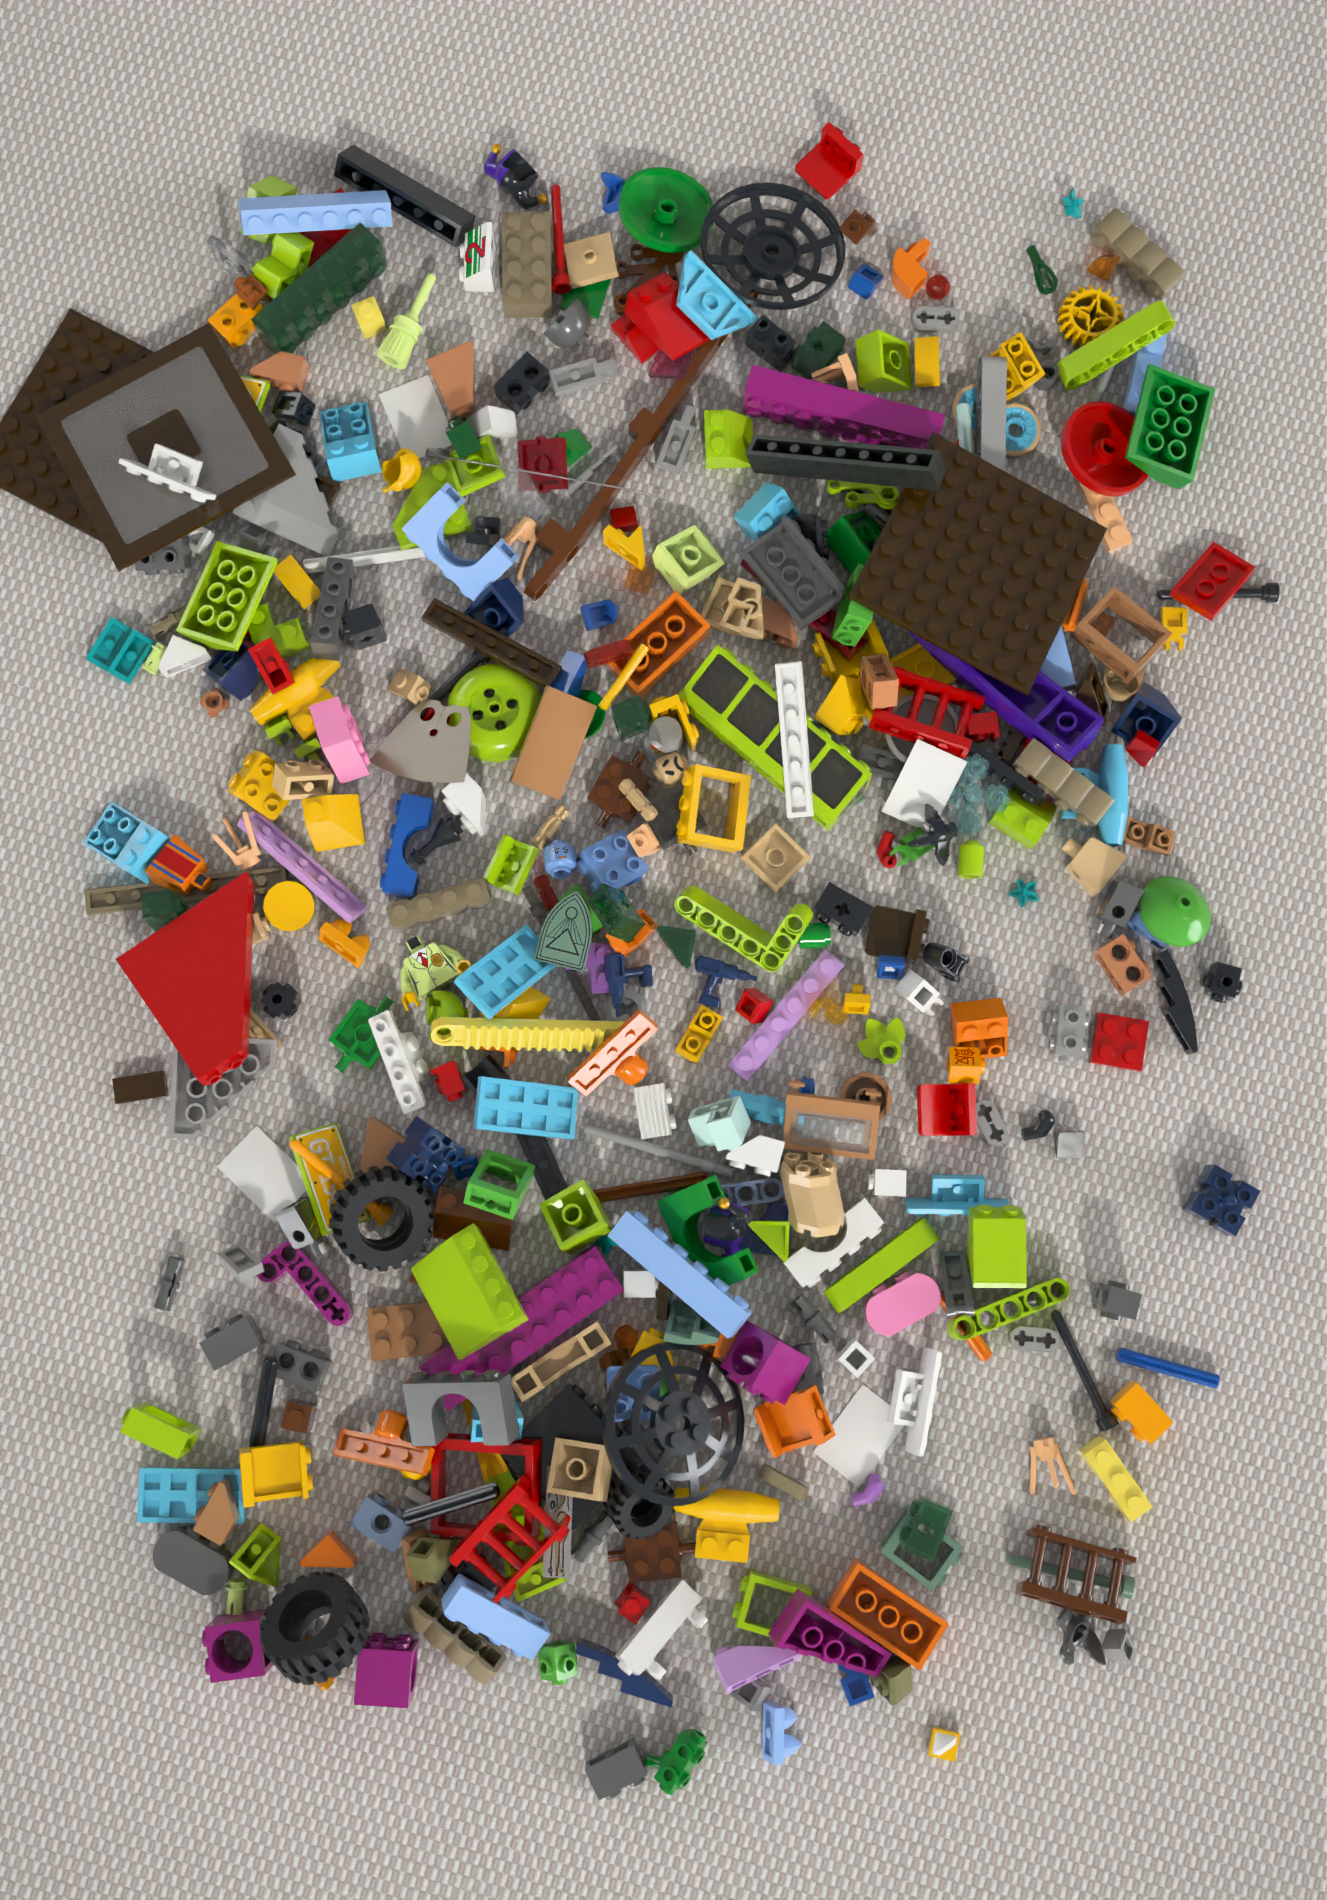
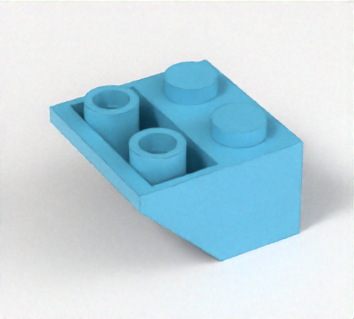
M766 482L733 518L744 534L755 542L779 525L781 518L784 516L792 520V515L800 513L782 487Z

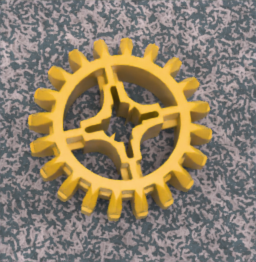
M1092 284L1086 290L1081 286L1077 292L1074 290L1070 292L1069 296L1064 298L1062 306L1059 308L1058 313L1060 316L1057 319V324L1061 325L1059 333H1066L1064 341L1071 339V347L1078 344L1081 348L1120 324L1125 317V313L1121 312L1123 304H1116L1118 296L1111 298L1109 296L1110 290L1104 293L1101 286L1094 290ZM1091 312H1092V317H1091V318H1092V323H1091V325H1089V323H1090V314H1091Z

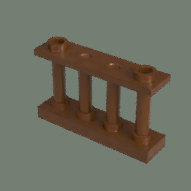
M1036 1525V1528L1033 1527L1027 1530L1026 1536L1036 1538L1030 1576L1026 1578V1581L1017 1583L1015 1594L1111 1623H1126L1128 1611L1119 1609L1120 1605L1117 1603L1124 1565L1136 1563L1137 1557L1128 1555L1129 1551L1122 1548L1113 1547V1550L1052 1533V1528L1043 1525ZM1047 1542L1062 1546L1056 1582L1052 1589L1043 1587L1040 1581ZM1073 1549L1088 1554L1082 1589L1078 1596L1068 1594V1589H1066ZM1098 1557L1113 1561L1107 1601H1104L1103 1604L1094 1602V1597H1092Z

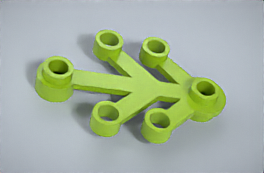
M828 480L827 492L832 495L839 494L841 490H869L871 492L869 494H858L855 491L848 492L845 497V505L850 509H855L859 504L877 503L883 509H893L900 497L897 488L894 486L882 485L881 487L874 484Z

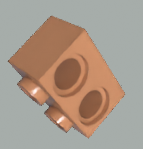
M886 654L861 656L859 683L872 709H886L887 707L897 706L899 679Z
M1124 934L1092 953L1120 996L1152 977L1149 973L1151 971L1149 965L1144 959L1138 957L1135 952L1136 946L1129 937L1126 938ZM1113 947H1118L1122 951L1121 959H1116L1112 955ZM1127 968L1135 971L1136 979L1134 981L1127 978Z

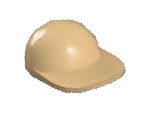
M1106 666L1102 680L1103 691L1114 701L1132 699L1141 687L1144 677L1143 669L1127 684Z

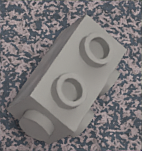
M1063 1003L1056 1005L1050 1015V1024H1053L1054 1027L1053 1035H1049L1048 1049L1051 1050V1056L1058 1057L1059 1062L1074 1063V1059L1081 1058L1082 1053L1085 1054L1087 1039L1083 1037L1084 1028H1087L1089 1024V1013H1086V1006Z

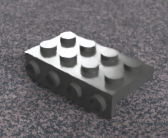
M784 516L781 518L779 525L743 549L741 556L799 629L803 630L845 600L847 586L840 576L836 577L831 571V565L828 560L818 555L814 543L809 538L805 539L800 533L801 529L797 522Z

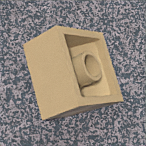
M555 1438L546 1492L607 1502L612 1465L609 1462L604 1445Z

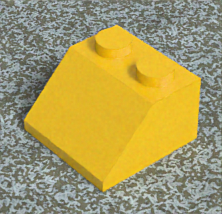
M841 675L813 718L837 735L856 734L863 726L864 721L862 719L866 715L860 680L854 676Z

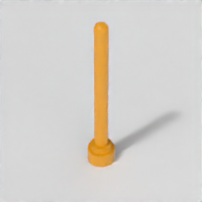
M297 1139L290 1141L291 1149L340 1188L344 1189L342 1183L346 1180L345 1177ZM374 1200L365 1207L371 1212L372 1220L379 1226H383L394 1212L387 1204H377Z

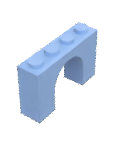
M447 482L413 516L402 530L412 543H416L423 550L426 558L435 562L441 568L443 575L452 580L459 587L461 593L474 602L491 583L495 582L516 561L519 555L503 538L482 557L473 560L460 558L448 548L444 539L445 523L466 500Z

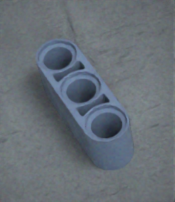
M775 1178L721 1185L723 1191L727 1193V1199L731 1203L740 1206L779 1200L784 1190L782 1183ZM769 1182H773L778 1186V1193L775 1197H768L764 1192V1187ZM743 1186H748L753 1191V1196L748 1201H743L739 1198L738 1193Z

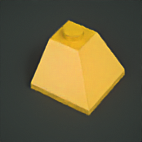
M359 794L324 795L302 799L305 825L316 852L366 844Z
M530 987L492 1018L539 1019L551 998ZM481 1011L478 1013L481 1017L486 1018Z

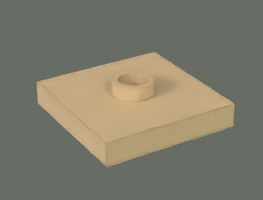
M611 232L564 244L572 289L619 277Z
M776 822L740 857L775 894L812 858Z

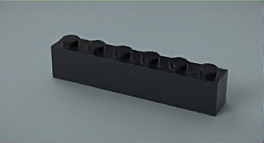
M354 144L338 154L334 172L336 178L360 192L386 190L391 201V210L452 246L458 247L465 241V233L473 229L476 218L474 214Z

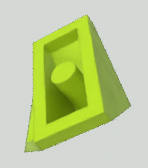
M750 1220L747 1223L784 1262L788 1260L789 1221Z
M261 1522L229 1563L249 1579L278 1588L280 1542L282 1538Z

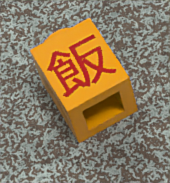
M949 1047L946 1060L948 1083L979 1084L980 1075L984 1074L986 1069L985 1058H981L980 1048Z

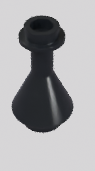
M451 816L446 820L440 818L431 840L418 851L413 848V852L410 855L419 866L423 863L426 865L425 858L438 847L461 841L459 835L464 831Z

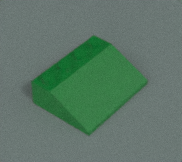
M1152 364L1147 365L1125 458L1157 482L1176 489H1181L1194 481L1215 389Z

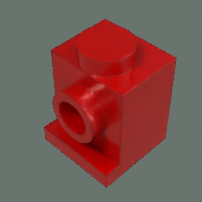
M997 711L971 714L965 736L973 740L974 743L988 741V738H991V742H997L1000 737Z
M454 1060L430 1070L431 1075L434 1077L438 1076L435 1084L440 1095L445 1094L449 1102L463 1097L462 1093L467 1091V1088L461 1079L462 1075Z
M628 1581L614 1604L619 1607L618 1613L636 1625L651 1603V1595Z

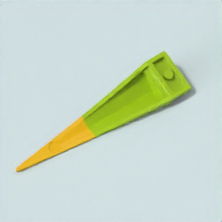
M465 1399L462 1401L471 1432L473 1404L470 1400ZM476 1452L485 1485L493 1482L497 1483L501 1492L497 1499L489 1501L492 1508L513 1486L516 1479L501 1454ZM515 1504L510 1509L512 1512L511 1516L524 1526V1507ZM499 1523L495 1525L496 1527H507L504 1523L502 1525ZM541 1523L540 1536L537 1538L540 1542L544 1539V1528ZM513 1541L504 1542L522 1560L533 1551L528 1545L518 1546ZM542 1555L515 1583L517 1587L513 1593L517 1602H520L565 1582L567 1578L543 1577ZM503 1558L506 1577H508L516 1568Z

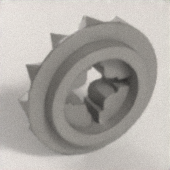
M624 989L622 1003L626 1006L636 1003L631 1009L632 1015L638 1009L646 1014L647 1006L643 997L633 990ZM611 996L606 1005V1014L609 1021H627L630 1016L626 1014L616 1017V1009L613 1008Z

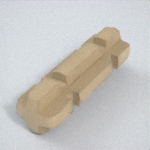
M624 779L618 786L619 790L624 795L627 794L626 798L638 812L642 811L641 815L646 821L655 819L658 815L655 807L649 805V800L638 788L635 789L636 785L631 779Z
M559 805L554 810V815H550L539 829L540 833L535 834L531 839V844L539 850L543 849L547 844L546 840L551 839L562 825L561 821H565L569 816V811L564 806Z

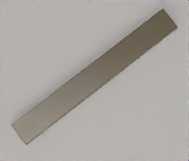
M284 866L208 874L206 876L212 879L210 887L206 891H201L194 887L188 895H182L151 881L148 885L142 882L84 889L86 914L90 916L201 902L244 872L248 873L255 884L254 896L267 894L269 889L277 883L289 881L288 870Z

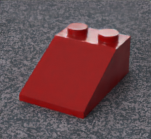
M664 272L628 292L625 315L674 361L707 342L710 338L676 305L679 284Z

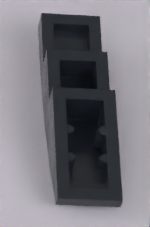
M1168 949L1152 957L1165 978L1157 983L1158 988L1169 1007L1161 1010L1186 1055L1198 1051L1195 1021L1181 975Z

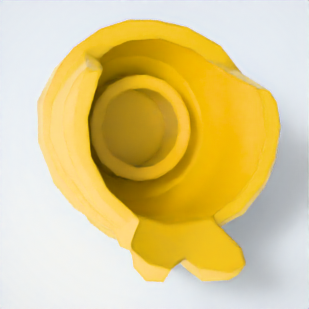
M408 448L400 449L392 459L382 463V475L388 485L382 487L381 490L383 493L391 490L399 492L414 487L422 471L421 462L414 451Z

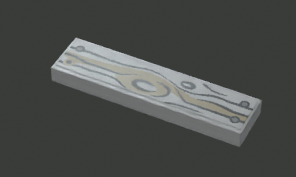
M547 1465L546 1491L551 1465ZM546 1492L545 1512L558 1523L567 1514L571 1519L567 1527L570 1531L561 1542L556 1540L544 1552L543 1577L570 1578L573 1497ZM546 1527L544 1530V1538L551 1532Z

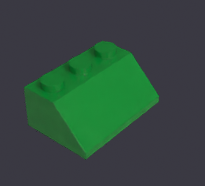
M860 511L842 516L828 530V535H824V537L828 541L829 547L841 559L843 567L852 575L858 564L865 565L882 529L876 521Z

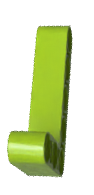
M687 886L674 903L676 911L681 916L769 972L778 971L782 967L813 917V912L808 905L803 903L795 904L773 936L697 886Z

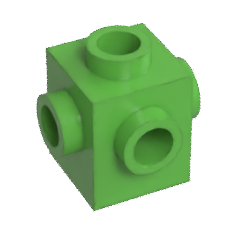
M556 1640L543 1644L538 1651L540 1679L552 1681V1685H561L567 1683L568 1678L578 1675L575 1642Z

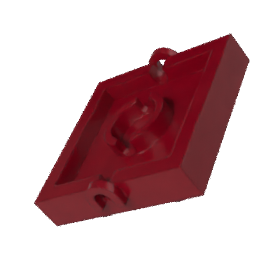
M537 436L534 440L518 441L520 470L568 478L566 438L546 439V436ZM519 471L521 492L538 491V493H549L548 490L568 489V479Z

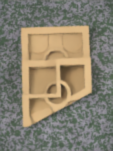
M718 577L701 616L711 625L712 629L746 638L763 640L761 585L739 577L735 583Z

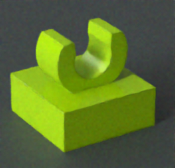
M286 713L264 724V729L269 739L274 737L277 745H282L279 738L282 733L288 734L291 740L294 739L293 732L290 729L292 724L289 722Z
M316 736L294 748L299 759L306 755L308 760L316 759L321 761L316 752V749L320 748L321 744Z

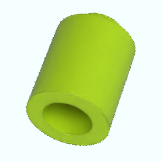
M967 840L964 841V845L959 846L958 877L967 879L983 878L985 847L981 846L979 841Z

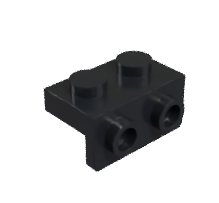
M822 513L792 515V519L799 525L800 533L804 538H809L814 543L816 552L821 558L825 557L829 560V545H824V535H828L827 519L823 520Z

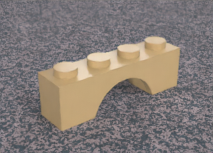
M598 1319L511 1376L512 1387L520 1400L524 1402L578 1364L612 1344V1340Z

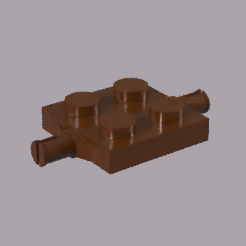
M637 750L631 763L624 762L611 755L587 797V800L598 805L602 810L595 823L597 826L605 818L601 825V828L605 829L611 816L620 818L629 824L637 813V809L626 798L627 794L624 795L618 786L624 779H631L636 785L635 789L638 788L646 797L655 782L654 778L643 773L639 768L646 754L643 753L637 761L641 754V751Z
M670 1522L662 1527L663 1530L660 1533L657 1531L650 1538L644 1536L643 1540H637L636 1537L629 1539L625 1535L623 1550L608 1551V1556L618 1555L608 1557V1562L624 1561L628 1569L629 1583L682 1578L680 1565L682 1555L695 1553V1548H687L695 1547L696 1542L681 1544L677 1534V1523Z

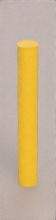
M642 643L639 645L598 704L600 708L607 711L648 652L649 648Z

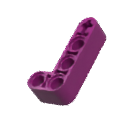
M284 1242L261 1261L264 1272L258 1274L257 1277L262 1282H274L281 1279L286 1273H289L332 1325L340 1326L352 1319L354 1314L352 1305L304 1247L295 1249L296 1257L291 1261L286 1258L285 1250L288 1246L292 1245L290 1242ZM268 1263H272L276 1268V1273L272 1278L268 1277L265 1273V1267ZM304 1266H309L313 1271L310 1280H305L301 1275ZM321 1286H325L329 1290L327 1300H321L318 1296V1289ZM336 1298L337 1302L333 1303L334 1306L327 1308L326 1305L333 1302ZM336 1308H344L343 1317L336 1318Z

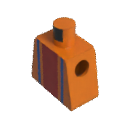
M176 834L172 836L145 870L151 882L182 895H188L194 887L201 891H206L212 883V879L205 875L208 867L202 857Z

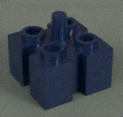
M415 1116L404 1132L408 1137L403 1144L397 1142L386 1159L403 1173L436 1192L447 1177L444 1172L447 1171L448 1165L450 1164L454 1167L465 1149L450 1137L435 1129L418 1116Z
M1215 1164L1206 1165L1196 1182L1202 1186L1200 1191H1192L1182 1210L1199 1220H1209L1210 1218L1212 1220L1209 1226L1226 1236H1237L1246 1219L1240 1214L1243 1209L1252 1208L1261 1191L1243 1180L1230 1181L1233 1174Z

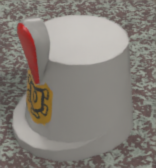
M663 716L657 718L652 723L644 738V749L651 760L655 761L657 758L674 751L678 753L682 751L685 737L679 722L672 717Z

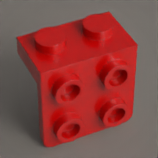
M828 122L822 128L820 142L796 164L795 172L824 199L829 200L861 170L864 154L857 144H852L845 137L841 129L834 127Z
M975 1083L919 1084L917 1086L918 1133L920 1136L977 1135Z

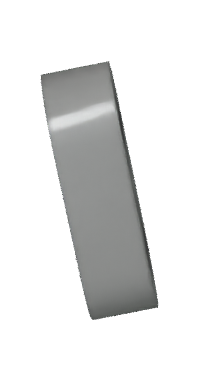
M920 306L914 311L911 323L913 328L919 332L951 333L958 324L959 315L956 310L950 307ZM920 315L925 316L926 323H921ZM945 316L949 317L950 324H945Z
M989 1100L976 1102L977 1126L984 1140L991 1146L1003 1145L1008 1139V1131L995 1105ZM981 1104L983 1107L990 1108V1111L987 1113L990 1119L989 1122H987L985 1116L978 1115V1112L981 1110ZM990 1124L993 1125L995 1130H1001L1000 1141L990 1138L989 1135L992 1134Z
M1020 1325L1013 1327L1008 1334L1009 1343L1019 1350L1053 1352L1060 1343L1059 1336L1054 1330L1043 1327ZM1020 1330H1023L1024 1335L1031 1336V1341L1024 1340L1022 1345H1019V1341L1015 1340L1014 1336L1019 1335ZM1046 1333H1048L1049 1337L1053 1338V1343H1048V1347H1045L1044 1343L1036 1341V1337H1045Z

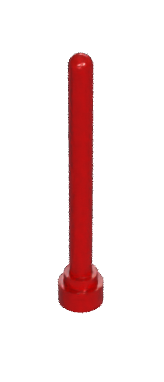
M554 184L551 187L556 273L552 278V291L557 294H565L571 291L570 277L565 271L561 189L558 184Z

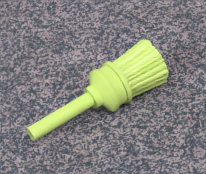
M427 274L410 311H406L404 315H395L394 322L389 327L390 332L376 351L377 357L385 362V364L401 370L407 367L413 346L417 343L418 337L423 331L418 324V315L437 279L433 274Z

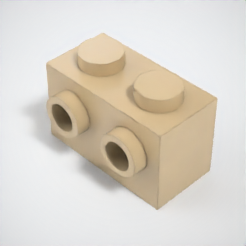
M312 759L308 762L288 760L285 763H275L272 787L283 800L331 795L334 774L320 760Z

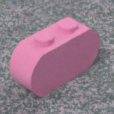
M905 1271L894 1277L896 1282L886 1286L883 1283L872 1289L873 1294L867 1297L863 1309L867 1324L879 1334L892 1336L937 1311L941 1301V1294L938 1285L932 1278L921 1273L912 1272L909 1274L908 1271Z

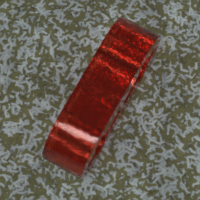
M620 640L585 652L583 656L587 667L595 668L627 658L633 654L629 640Z

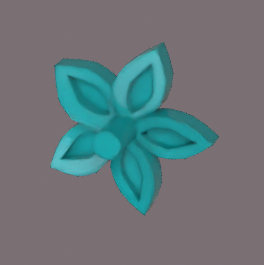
M1073 188L1069 192V197L1066 196L1062 200L1065 203L1066 217L1072 215L1074 218L1079 219L1082 218L1080 206L1084 200L1081 198L1076 199Z
M1019 878L1016 882L1018 889L1008 894L1013 898H1019L1021 909L1028 900L1032 902L1039 901L1037 894L1032 892L1036 887V882H1029L1026 885Z
M608 1234L599 1238L594 1243L595 1246H603V1253L606 1256L610 1252L611 1245L618 1246L608 1237Z

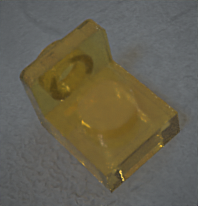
M827 996L823 1001L818 998L809 1007L812 1013L808 1017L811 1020L821 1010L825 1012L824 1018L834 1026L837 1023L842 1026L849 1018Z

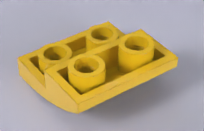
M1022 332L1000 344L998 350L988 355L1005 357L1007 360L1006 403L1024 392L1045 375Z

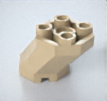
M788 1152L784 1155V1161L781 1163L780 1170L790 1225L798 1233L804 1234L805 1229L811 1231L810 1236L817 1238L837 1235L839 1227L842 1228L845 1218L836 1177L837 1166L828 1156H824L821 1153Z

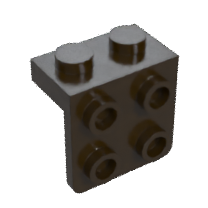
M879 905L875 906L872 909L864 949L865 953L874 957H879V955L905 957V963L914 964L918 958L922 959L925 944L921 943L922 934H927L930 919L926 918L927 911L916 909L912 913Z

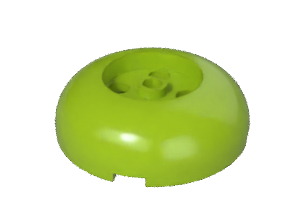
M486 664L472 669L458 680L450 693L447 707L456 704V706H466L469 709L471 717L469 755L481 761L501 763L519 756L543 695L538 685L525 676L502 664ZM491 689L495 691V694L492 698H486L484 696V693L487 690ZM508 700L517 701V706L513 709L508 708L506 704ZM499 707V711L496 713L490 711L492 708ZM477 711H482L484 714L481 720L473 718ZM459 713L449 715V726H456L460 723L461 715ZM506 723V728L503 730H497L495 727L496 724Z

